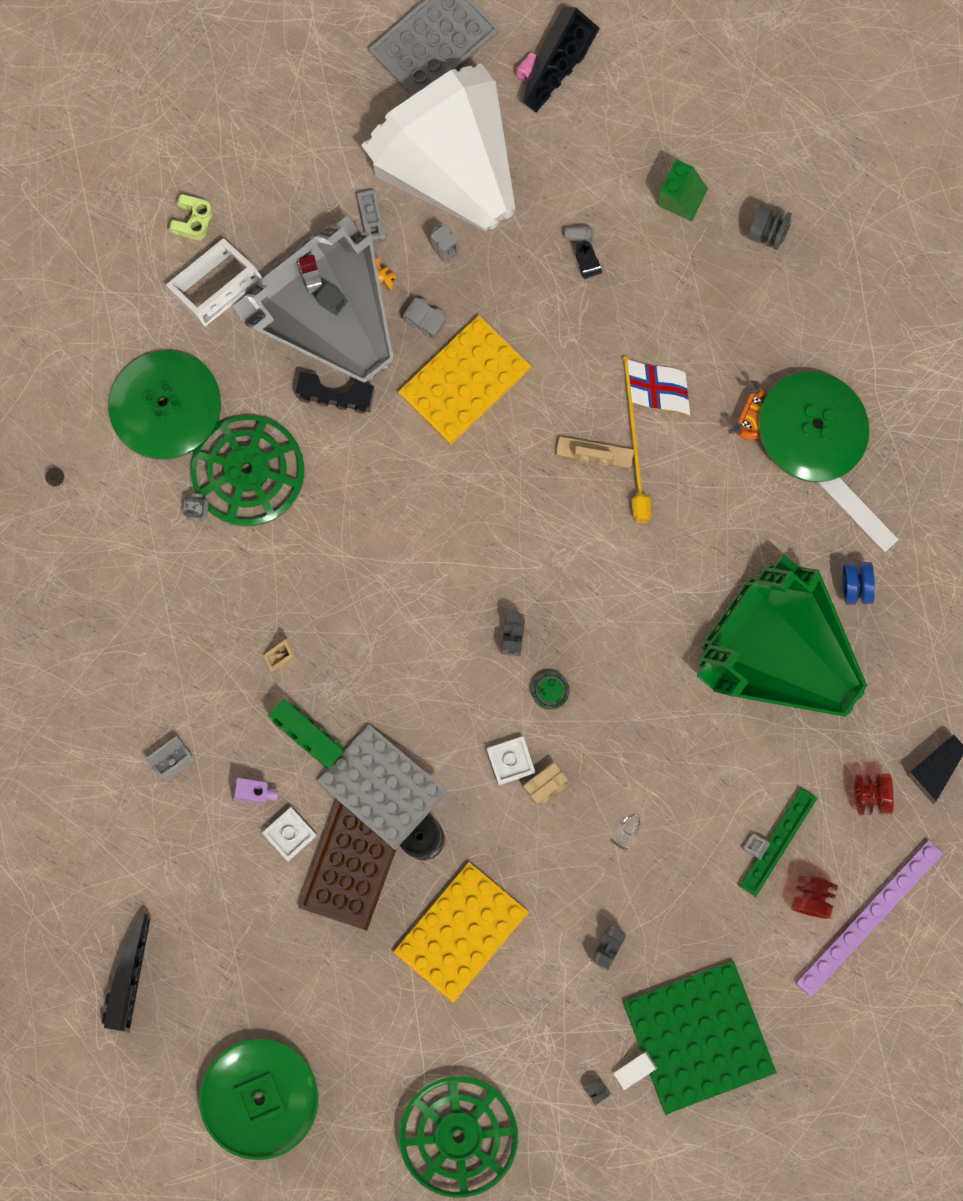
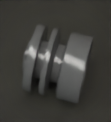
M761 202L747 239L759 243L763 236L767 237L766 246L769 247L773 239L775 240L773 249L778 250L789 231L792 213L787 212L785 218L782 219V209L774 216L772 215L774 206Z

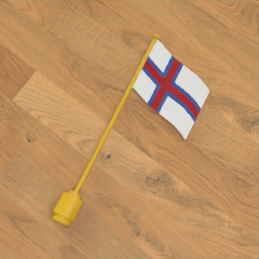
M624 356L622 361L625 364L638 494L632 499L633 518L636 519V523H646L651 521L652 507L651 498L646 496V494H642L633 404L650 409L675 411L690 416L686 373L671 367L642 364L630 360L628 356Z

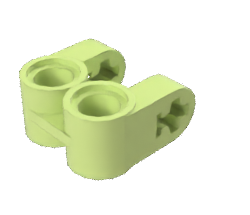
M180 195L177 205L192 211V215L187 223L172 220L169 231L194 240L204 239L207 235L209 221L213 217L210 204L206 200ZM201 209H207L204 214H199L198 212ZM195 226L202 227L199 231H193Z

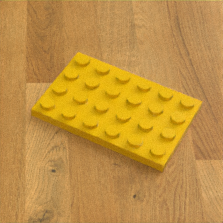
M478 315L402 387L398 394L452 445L528 373L532 366Z
M469 862L395 949L394 953L454 1003L529 912Z

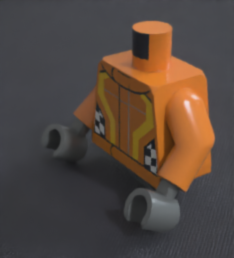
M750 380L753 383V388L746 386V390L753 392V394H750L739 421L731 422L730 424L734 426V429L728 430V433H736V435L747 441L760 439L758 426L759 412L767 395L760 388V383L755 380Z

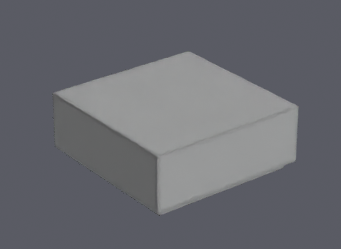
M753 833L743 850L761 860L770 843Z

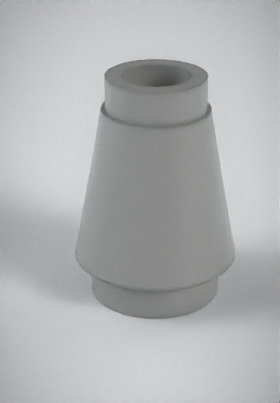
M588 226L566 227L565 239L576 242H592L593 228Z

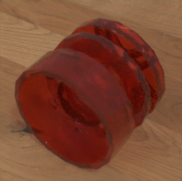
M877 773L873 783L869 774L865 775V783L861 774L856 775L853 795L858 815L865 814V806L868 815H872L874 806L877 807L879 814H892L894 794L891 774Z
M798 876L797 882L805 886H796L795 889L803 893V896L793 897L791 910L813 917L831 919L834 906L826 902V899L836 898L835 894L828 891H837L838 885L820 877Z

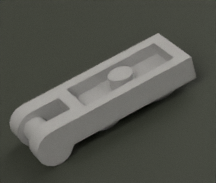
M371 190L357 193L365 233L371 234V229L378 228V233L371 234L372 243L376 240L385 241L386 237L376 191Z

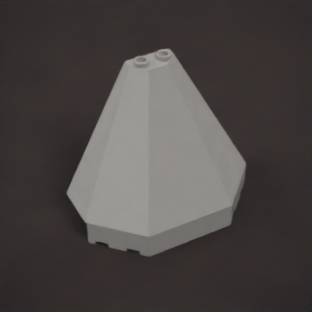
M348 215L343 217L338 223L335 222L326 227L320 234L316 233L261 275L263 280L232 305L233 309L245 323V326L364 383L372 381L378 371L387 369L391 365L390 362L394 360L371 234L361 233ZM314 255L322 286L324 287L328 283L345 295L348 302L337 316L319 305L315 298L317 292L308 294L300 272L298 259Z

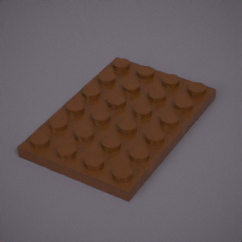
M338 800L298 908L367 931L396 850L389 846Z

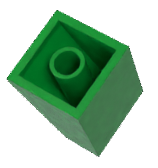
M676 159L660 190L658 206L693 221L708 187L693 166Z

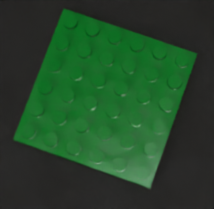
M734 961L623 1002L642 1054L647 1051L657 1067L650 1075L665 1115L777 1073Z

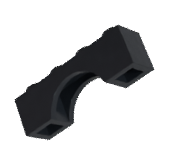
M300 372L295 391L296 397L301 402L310 403V401H314L318 405H334L341 410L350 408L361 414L371 411L375 393L374 386L356 382L352 388L344 393H331L321 385L319 375Z

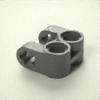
M515 612L506 613L501 654L521 656L525 623L523 614Z
M613 926L608 927L591 962L608 971L626 938V933Z

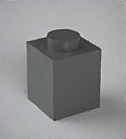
M328 283L318 290L315 297L320 306L336 316L348 302L342 292Z

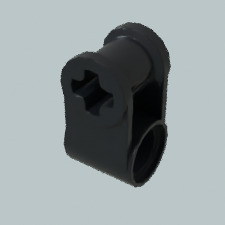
M588 241L579 242L576 246V258L584 280L602 274L599 260L596 258L591 243ZM581 249L587 251V254L581 252Z

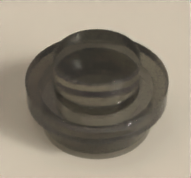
M51 468L47 471L45 479L50 486L56 487L63 483L65 476L61 469Z

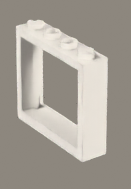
M223 238L167 283L166 286L174 298L206 327L260 283L263 278L255 266ZM229 255H232L246 269L197 308L182 293Z

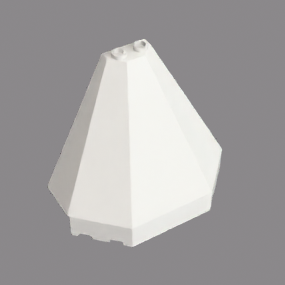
M478 64L474 68L472 66L462 67L459 72L453 69L445 73L388 112L385 116L386 122L378 124L371 133L372 137L361 145L374 162L375 177L483 231L496 228L501 220L504 218L509 219L514 214L515 203L496 81L493 80L482 64Z

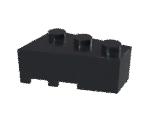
M952 735L908 773V777L932 804L939 798L963 757V744L955 735Z

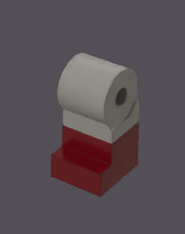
M311 255L298 259V265L308 294L317 292L323 286L315 256Z

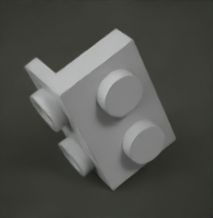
M176 736L161 748L152 752L146 760L164 783L193 762L194 758Z

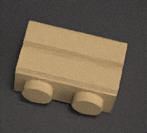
M553 762L525 783L523 788L537 806L540 803L545 805L552 799L550 796L553 793L557 792L559 794L567 788L566 783H568V779Z

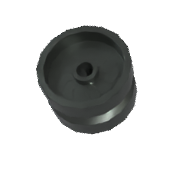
M426 816L400 844V847L406 854L417 860L427 861L433 859L441 853L444 847V831L436 821Z

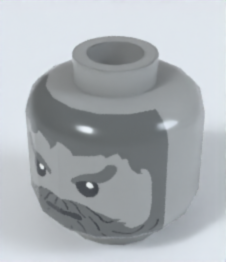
M191 493V497L184 499L183 515L187 517V520L202 521V518L207 517L209 501L203 498V494Z

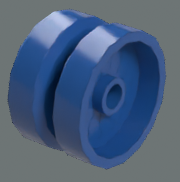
M854 562L844 563L842 590L845 605H855L858 602V597H860L862 604L874 603L875 580L872 562H862L859 565V572Z

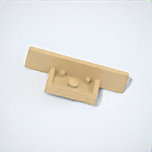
M565 437L559 438L556 452L557 456L578 459L580 462L588 463L590 461L602 466L613 465L624 468H631L634 454L633 449Z

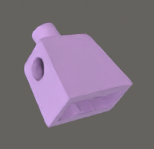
M237 778L232 801L264 805L266 800L277 801L278 789L267 788V782ZM255 789L261 792L260 796L254 794Z

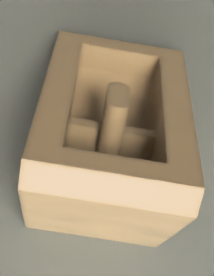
M285 639L263 655L270 672L298 661L289 639Z

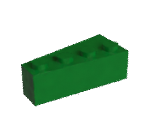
M282 699L268 715L271 722L326 769L330 770L344 754L343 746L337 740H330L328 738L329 734L320 727L318 729L314 726L315 722L310 717L299 713L300 709L293 703L289 704L285 699Z

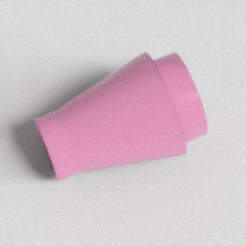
M529 53L527 58L516 68V76L520 80L526 82L529 80L537 55Z

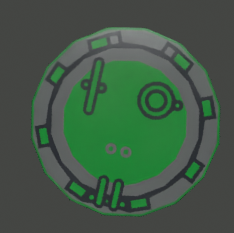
M553 671L538 675L531 688L535 703L547 710H556L562 707L567 702L570 694L566 678L560 673Z

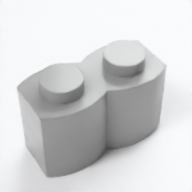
M414 298L403 314V320L430 338L435 339L446 323L445 313L439 308H431L429 302L423 298Z

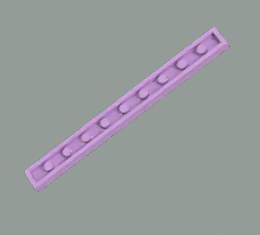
M928 840L796 984L811 997L943 853Z

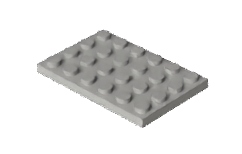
M424 0L371 46L369 52L413 96L448 71L458 69L500 32V28L472 0Z
M370 725L349 745L330 770L327 769L317 780L319 785L394 850L448 793L442 785Z

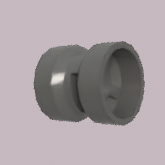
M600 1078L584 1088L585 1092L591 1095L594 1105H597L611 1095L608 1089L603 1087V1082Z

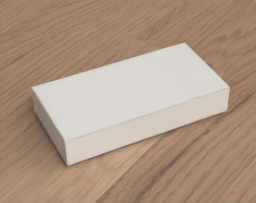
M646 1051L613 1074L622 1088L626 1090L657 1069Z

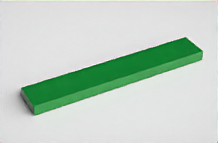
M802 788L799 790L769 838L768 842L770 845L761 860L756 859L739 886L754 897L758 895L818 799L817 797Z

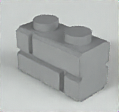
M446 225L434 228L431 232L432 248L439 254L442 261L447 263L459 253L458 239L453 233L451 234Z

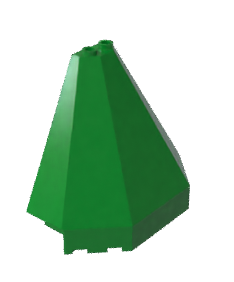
M784 554L779 557L775 565L771 563L761 570L760 576L755 580L750 578L745 582L702 643L704 653L700 655L699 666L701 670L697 673V677L716 693L846 717L852 712L857 700L864 695V690L867 687L865 678L818 569L800 568Z

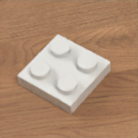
M524 737L487 748L499 786L536 774Z
M291 807L262 832L287 862L291 861L317 837Z

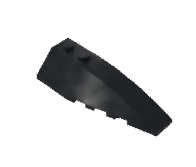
M562 7L545 38L532 68L522 103L535 113L551 97L553 90L559 88L562 84L561 81L573 72L574 66L580 64L600 29L577 7Z
M144 914L134 930L116 969L111 991L106 995L105 1004L108 1007L107 1012H104L102 1016V1024H104L105 1029L130 1033L151 920L149 914Z

